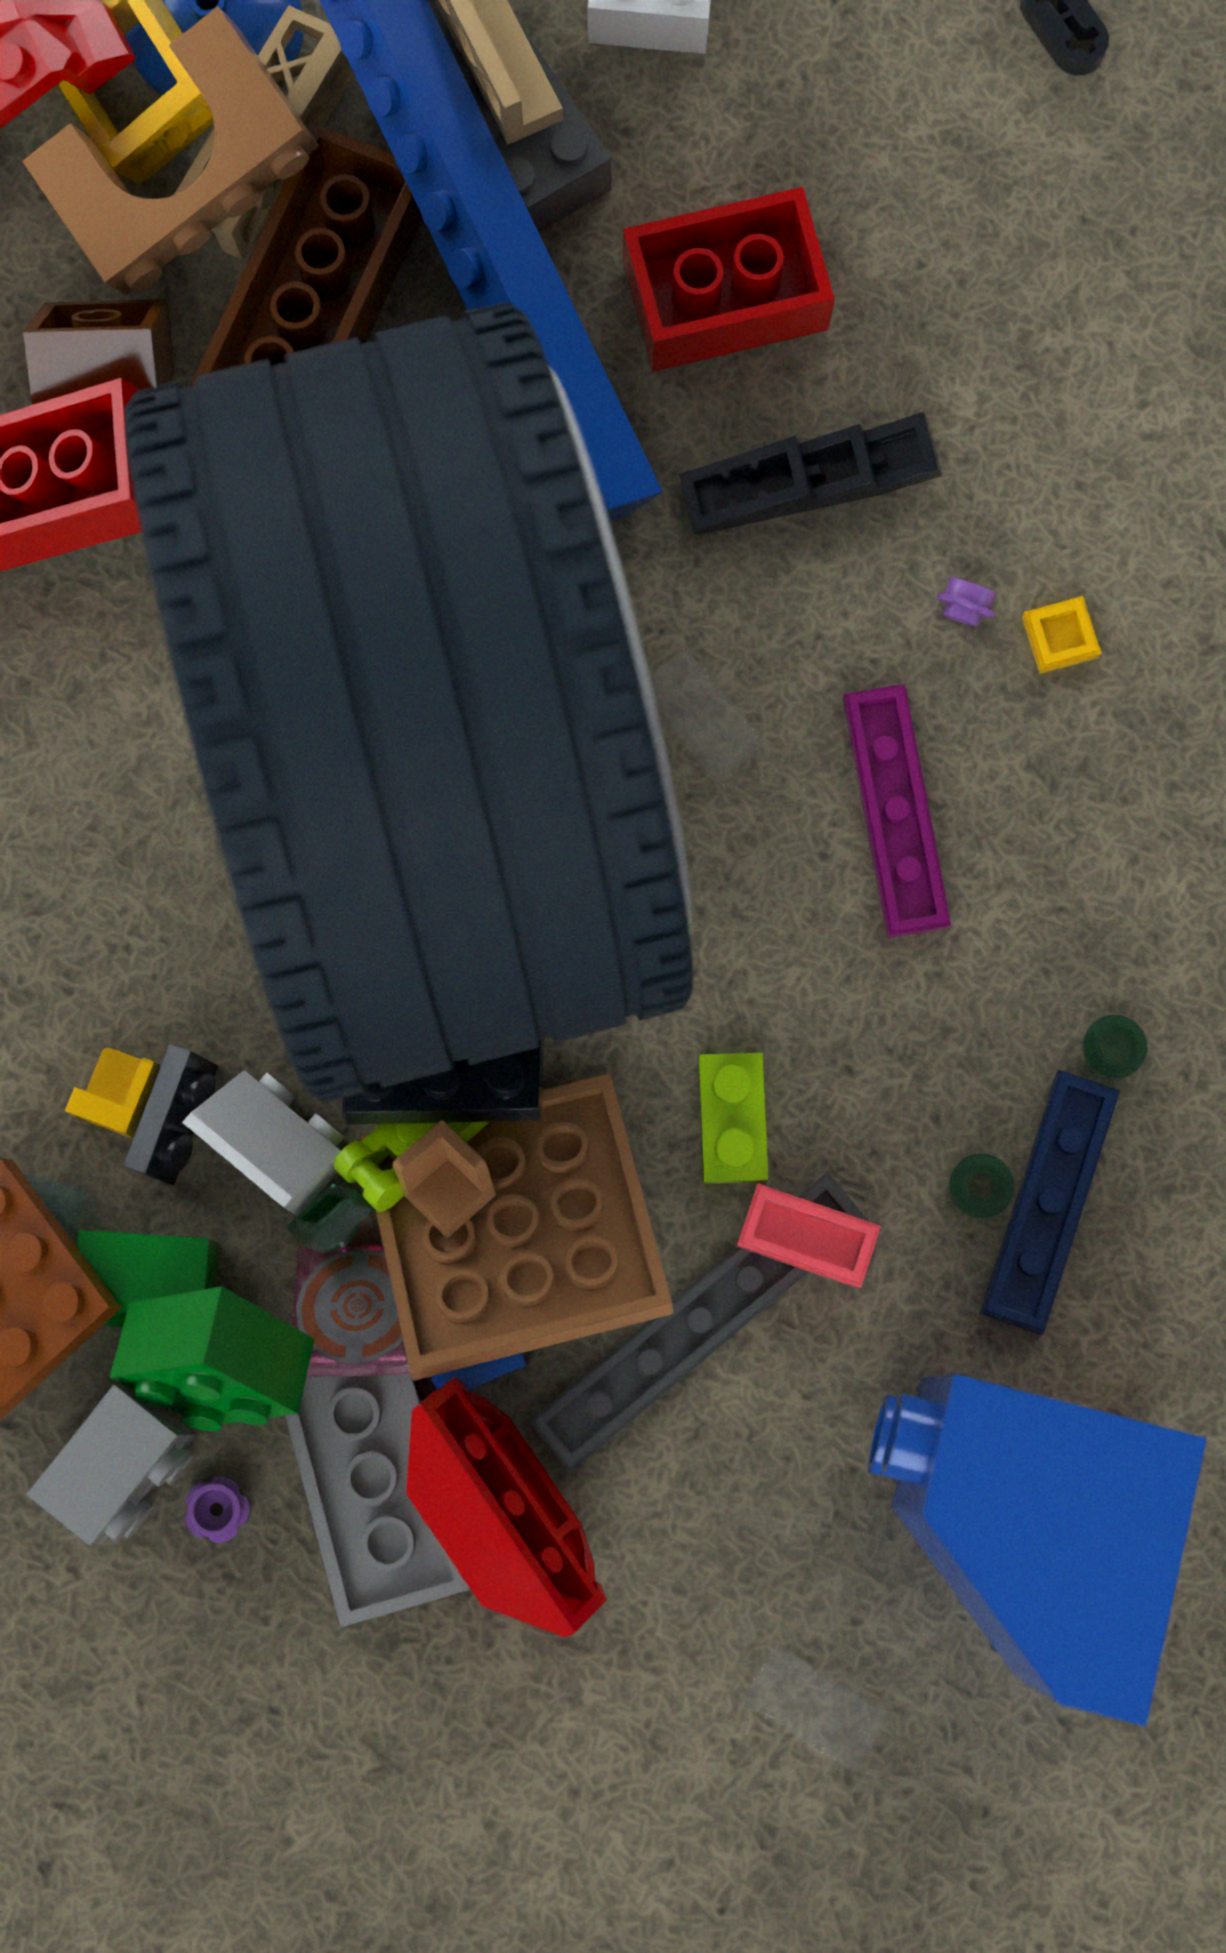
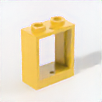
M101 0L111 9L124 36L139 22L142 24L178 83L120 133L117 132L94 93L89 95L65 80L58 85L113 170L139 184L158 172L214 124L205 98L169 47V44L183 33L163 1Z

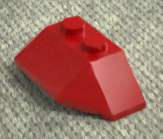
M457 1377L447 1381L412 1409L406 1494L483 1607L565 1638L576 1633L607 1599L602 1585L595 1579L594 1560L581 1522L510 1417L483 1396L468 1391L466 1384Z

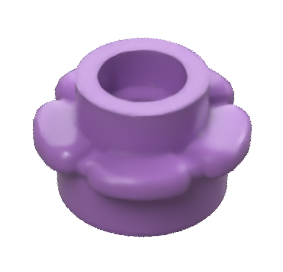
M950 577L944 594L937 593L936 596L939 601L946 604L943 616L973 627H978L981 617L992 619L996 614L991 611L996 593L962 579Z
M218 1476L214 1477L209 1483L204 1481L197 1483L190 1489L185 1501L187 1505L185 1521L189 1530L199 1538L209 1537V1540L213 1543H222L234 1538L238 1533L237 1528L245 1524L249 1517L250 1506L248 1498L245 1495H241L239 1485L227 1477ZM214 1503H219L223 1507V1512L219 1516H214L211 1513V1507Z

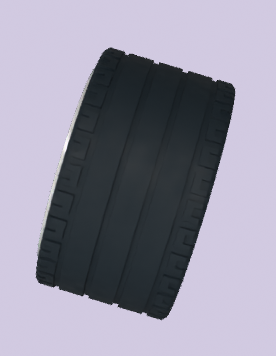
M503 302L464 311L462 319L451 322L447 316L375 333V341L360 344L358 338H353L287 354L286 363L271 366L269 360L266 359L196 376L195 385L184 387L180 381L135 392L125 409L126 443L137 511L166 643L203 787L245 931L282 1040L305 1090L322 1102H328L366 1092L368 1090L367 1084L379 1081L382 1087H387L452 1070V1062L468 1059L469 1065L537 1048L539 1046L538 1040L553 1037L554 1042L557 1043L623 1026L626 1017L636 1015L639 1020H645L684 1009L692 995L694 980L690 939L692 933L691 894L677 805L656 705L625 580L595 476L566 394L557 375L549 366L540 341L526 314L511 303Z

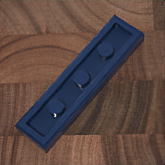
M1062 1070L1056 1072L979 1314L1039 1335H1044L1120 1090Z

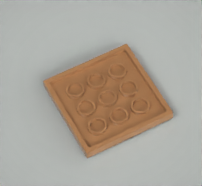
M610 1073L542 1090L541 1121L489 1122L466 1142L486 1162L496 1196L449 1238H446L405 1196L390 1209L384 1212L376 1211L409 1371L414 1381L674 1314L669 1289ZM367 1135L360 1136V1137H361V1141H362ZM387 1156L377 1166L382 1171L391 1170L394 1160Z

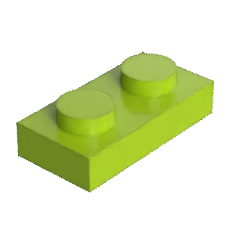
M763 1052L699 1055L703 1184L768 1182Z

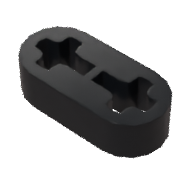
M1020 0V10L1024 19L1055 64L1062 71L1071 75L1084 76L1093 73L1100 67L1109 46V34L1104 23L1088 0H1058L1057 11L1049 1L1039 4L1036 0ZM1071 32L1080 42L1087 39L1092 41L1088 54L1081 48L1073 51L1068 48L1072 38Z

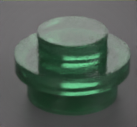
M1107 1015L1096 1020L1086 1030L1082 1040V1053L1086 1063L1095 1073L1109 1079H1120L1131 1075L1143 1064L1147 1054V1040L1141 1027L1132 1019L1122 1015Z

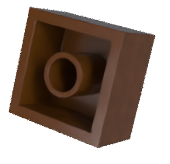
M168 299L45 302L23 331L32 405L118 378L124 379L139 390H145L170 383L174 375Z

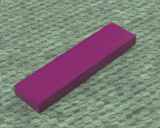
M902 684L846 693L842 699L887 939L949 929L951 921L906 686Z

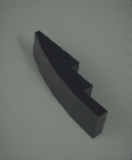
M924 412L864 431L860 424L802 443H800L796 436L679 474L692 531L696 535L857 501L943 476L929 421Z

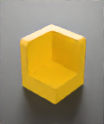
M105 1048L101 1052L86 1091L74 1087L65 1111L76 1118L133 1139L161 1066L157 1062L145 1057L138 1059L112 1048Z

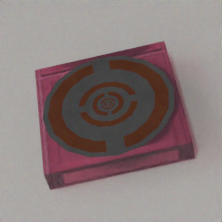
M383 1245L298 1247L291 1325L315 1338L307 1377L411 1375Z

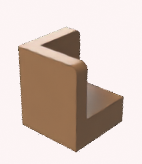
M443 1120L439 1121L393 1162V1167L404 1196L446 1238H449L496 1196L488 1166L484 1159Z

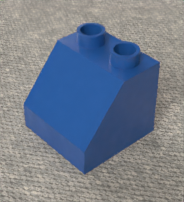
M957 1374L921 1378L917 1397L901 1393L899 1397L886 1394L873 1433L868 1460V1473L898 1480L892 1508L1013 1674L1060 1705L1147 1726L1207 1438Z

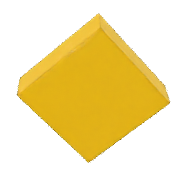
M1083 596L1025 611L1021 616L1039 674L1097 659L1102 654Z

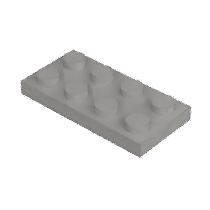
M403 1340L399 1346L380 1358L356 1364L332 1361L321 1354L311 1357L299 1413L286 1416L340 1627L470 1590L406 1494L412 1409L421 1402L415 1381L409 1371Z

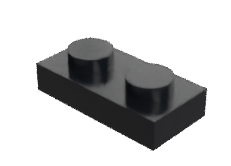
M168 1045L123 1167L149 1178L175 1185L179 1171L187 1165L193 1149L192 1137L194 1132L182 1122L194 1109L214 1094L215 1075L219 1067L218 1065L190 1050Z

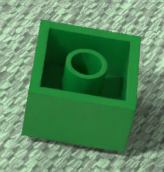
M222 1286L132 1302L128 1305L110 1379L134 1390V1398L141 1403L154 1407H167L183 1415L182 1422L197 1430L219 1431L222 1424L235 1422L265 1425L268 1423L269 1418L299 1413L315 1338Z

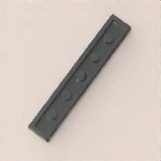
M828 1172L798 1196L799 1198L869 1221ZM739 1247L735 1248L672 1301L674 1314L652 1319L645 1323L530 1419L529 1423L567 1470L571 1472L797 1283L808 1271Z

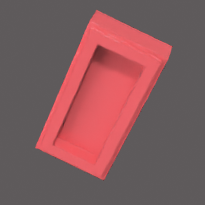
M758 1183L736 1247L860 1289L881 1226Z

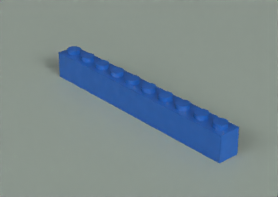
M319 0L467 310L509 302L526 314L540 341L548 364L557 375L574 414L595 476L608 523L631 515L663 491L428 1Z

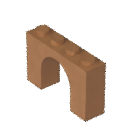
M216 7L169 44V47L208 103L214 121L215 137L210 159L201 175L189 187L175 195L160 199H145L131 195L93 139L71 123L22 161L103 281L125 295L131 291L140 292L153 285L161 277L162 267L179 254L187 255L201 248L209 240L211 229L228 216L237 217L250 210L260 198L259 192L277 178L287 179L298 173L308 163V155L319 147V144L243 33L219 7Z

